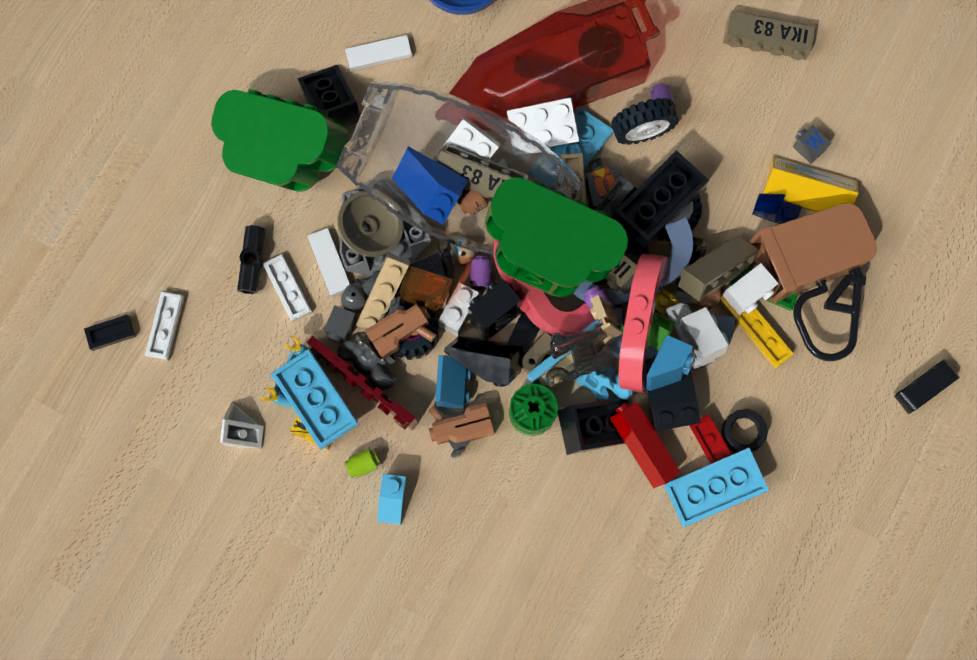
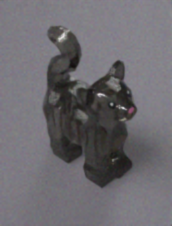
M595 323L593 330L576 331L569 336H563L560 333L552 334L551 350L548 351V354H553V359H557L571 351L574 369L571 372L562 367L550 369L545 377L549 387H554L555 376H559L566 381H572L582 375L591 374L593 371L603 370L614 365L612 361L614 356L609 346L603 347L599 353L594 351L593 345L608 337L607 333L601 328L603 326L602 323Z

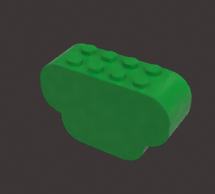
M249 89L248 92L240 90L225 92L217 100L212 115V130L215 136L224 142L222 158L225 166L231 172L297 192L307 191L312 188L318 181L321 171L328 172L339 167L346 156L349 145V134L346 127L340 121L329 117V112L317 109V107L309 104L301 105L290 99L283 100L271 94L264 95L252 89Z
M510 178L504 181L497 188L485 217V225L490 236L499 242L496 247L495 258L498 267L505 274L552 296L566 297L576 292L584 281L598 282L605 279L620 263L628 244L627 234L623 226L616 220L608 217L607 213L601 210L594 211L588 208L582 201L570 200L560 191L546 189L538 181L531 182L524 178Z

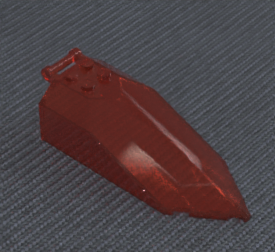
M588 0L562 9L477 56L436 110V117L438 119L442 117L452 119L456 123H460L466 117L480 128L486 129V127L500 129L499 132L509 133L511 129L507 114L508 110L572 97L575 109L645 83L651 66L645 41L658 37L661 32L658 26L654 25L645 5L646 0ZM637 7L647 31H641L632 11L633 8Z

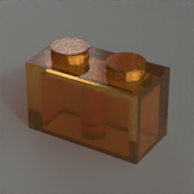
M409 266L400 288V295L407 302L416 304L419 301L425 303V307L438 311V308H445L452 287V279Z

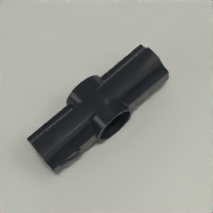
M256 225L245 227L243 249L239 256L241 264L237 287L238 292L252 295L258 292L260 269L263 266L262 253L265 238V228ZM256 256L254 263L248 264L246 262L249 257Z

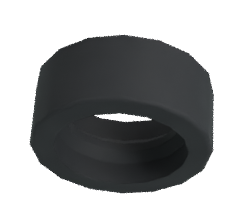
M743 409L727 417L721 432L727 447L738 453L747 448H750L751 452L762 447L767 439L768 429L765 420L760 414L753 410ZM746 418L755 423L758 434L753 443L743 445L733 438L731 432L732 425L738 419Z

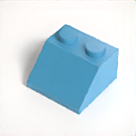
M666 335L647 374L646 389L652 391L681 381L684 374L688 375L693 366L695 356L692 354L693 346Z
M443 355L438 357L437 408L464 409V403H469V390H465V382L470 381L471 371L452 357Z

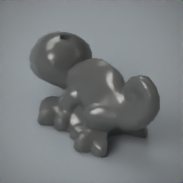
M380 271L373 272L369 279H355L354 284H350L344 289L341 295V304L345 309L356 310L364 307Z
M356 335V340H347L339 345L338 356L344 361L352 359L354 367L359 372L370 373L369 380L373 386L382 390L394 386L397 377L384 366L386 363L393 364L396 361L394 354L383 360L368 335L365 336V339Z

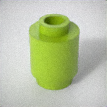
M368 448L350 456L349 460L345 461V466L351 478L356 476L359 478L377 470V464L381 462L375 450L371 451Z

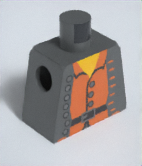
M596 158L589 162L592 172L588 173L585 178L590 209L592 210L596 209L619 176L623 177L616 165L605 167L601 158Z

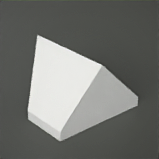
M231 402L222 421L220 443L230 447L260 449L264 426L259 425Z

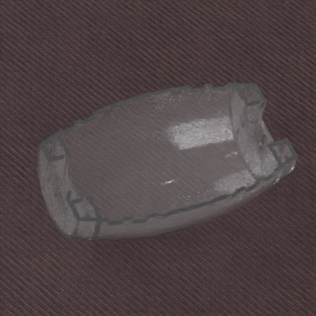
M376 80L369 84L361 104L364 106L352 138L344 146L336 165L356 186L359 185L368 192L369 197L374 201L375 199L387 207L388 211L405 222L441 240H448L451 244L474 252L481 251L492 254L493 257L495 239L490 236L485 225V217L493 198H487L489 202L488 207L475 215L465 214L458 202H456L443 225L424 215L392 179L408 146L433 160L463 118L466 117L500 143V146L489 160L494 158L497 161L504 157L512 169L529 175V181H538L545 186L544 188L551 191H560L566 195V198L573 201L583 181L562 158L539 139L490 109L435 89L406 83Z

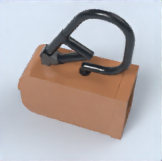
M850 203L841 204L774 227L759 230L749 243L759 249L754 261L755 265L758 266L762 263L778 282V285L773 289L775 293L770 297L772 304L818 286V288L803 293L797 299L793 309L795 324L804 345L814 357L828 362L838 361L847 357L854 350L857 343L862 288L866 285V277H864L860 267L874 258L877 253L873 229L867 223L860 208ZM843 277L825 301L824 309L851 314L849 341L843 350L828 354L814 346L803 322L801 310L808 299L828 291L827 282ZM849 285L853 286L852 305L837 303L836 301Z

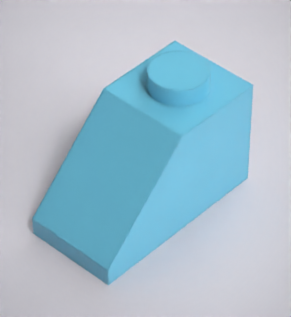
M382 475L378 522L401 525L407 478L405 476Z

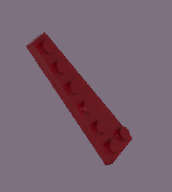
M311 336L307 344L312 354L318 359L320 357L324 358L327 361L325 365L334 373L340 371L344 375L343 380L351 387L357 385L362 390L360 394L368 401L374 399L379 403L377 408L387 416L391 413L394 416L395 423L405 430L408 427L412 431L418 424L417 420L411 413L394 400H388V396L382 390L371 386V383L358 372L355 373L348 363L314 336Z

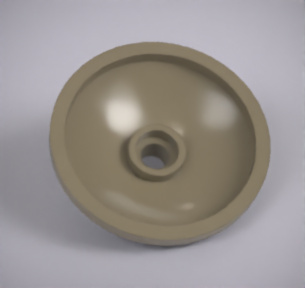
M361 191L350 196L342 204L338 212L337 227L342 240L351 250L363 256L378 257L387 254L399 243L403 234V219L397 206L388 197L374 191ZM363 225H366L369 231H365Z

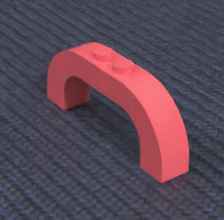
M494 240L493 252L498 272L521 299L520 309L526 313L528 318L538 328L550 334L558 333L555 335L565 336L574 334L577 331H583L595 321L586 303L577 305L569 312L560 311L550 303L543 291L505 274L496 262L495 251L499 242Z
M642 254L634 273L619 358V385L623 390L640 393L646 392L647 374L649 372L646 367L648 342L659 284L661 281H665L669 261L666 256Z

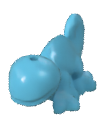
M597 350L587 357L590 360L580 363V365H585L593 362L589 366L582 367L583 372L576 373L574 379L579 386L590 389L597 400H607L609 398L606 387L624 400L633 395L634 391L620 388L619 373H615L614 368L609 362L597 358Z

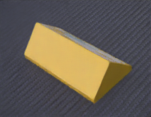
M773 156L762 197L813 212H820L841 204H854L859 192L857 180Z

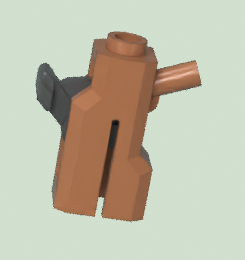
M395 297L390 302L389 314L365 330L383 360L398 351L401 342L412 335L420 334L430 342L433 341L436 334L426 328L429 325L427 319L430 316L424 306L419 308L416 304L405 310L400 306L401 298Z
M486 403L468 407L464 414L455 417L444 416L436 405L428 410L437 421L432 423V428H429L432 442L437 441L438 445L449 442L454 449L451 453L452 458L460 457L466 445L471 441L494 435Z

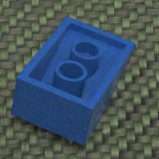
M409 146L392 177L393 181L424 215L442 225L445 223L468 179Z

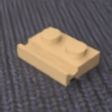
M599 295L590 298L593 305L590 307L591 313L595 320L598 319L604 324L601 326L602 330L613 337L622 335L623 331L617 328L619 322L612 304Z

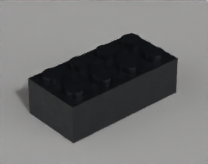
M676 150L615 210L612 219L619 222L625 231L645 249L665 229V226L669 225L705 189L709 179Z

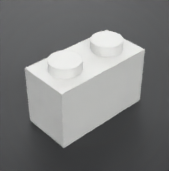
M760 263L723 293V297L738 315L745 311L749 314L758 307L757 301L761 298L766 301L775 293L773 289L778 285V282Z
M459 282L438 320V326L458 337L469 318V302L479 295V292Z
M706 307L682 317L679 325L688 344L693 346L692 351L700 365L725 355L729 346L725 333L720 332L715 316L712 313L710 314Z

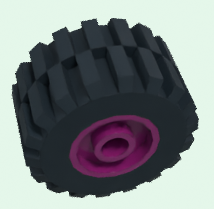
M410 299L405 300V303L400 304V306L405 310L416 304L419 308L424 306L430 316L427 319L429 325L426 328L435 333L436 336L432 342L420 334L412 335L402 341L400 349L395 353L400 358L406 357L407 360H412V357L420 359L423 354L425 356L428 355L429 350L434 349L436 346L435 342L439 338L438 320L435 317L434 311L428 309L427 304L423 303L421 305L418 300H414V303H411Z

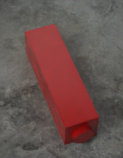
M626 402L615 409L617 414L610 419L653 489L666 484L681 473L639 404L635 402L629 406Z

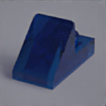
M759 194L752 215L777 224H783L798 219L802 207L783 201L784 194Z

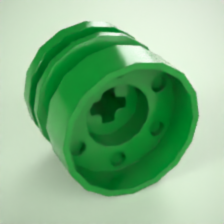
M532 383L519 388L511 398L509 407L510 422L516 431L533 437L548 431L555 421L558 412L556 397L550 389L540 384ZM529 404L531 406H534L535 404L538 405V413L536 411L530 413Z

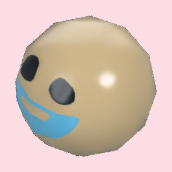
M460 236L455 238L451 243L450 251L453 261L457 264H467L472 261L476 254L474 242L467 237Z

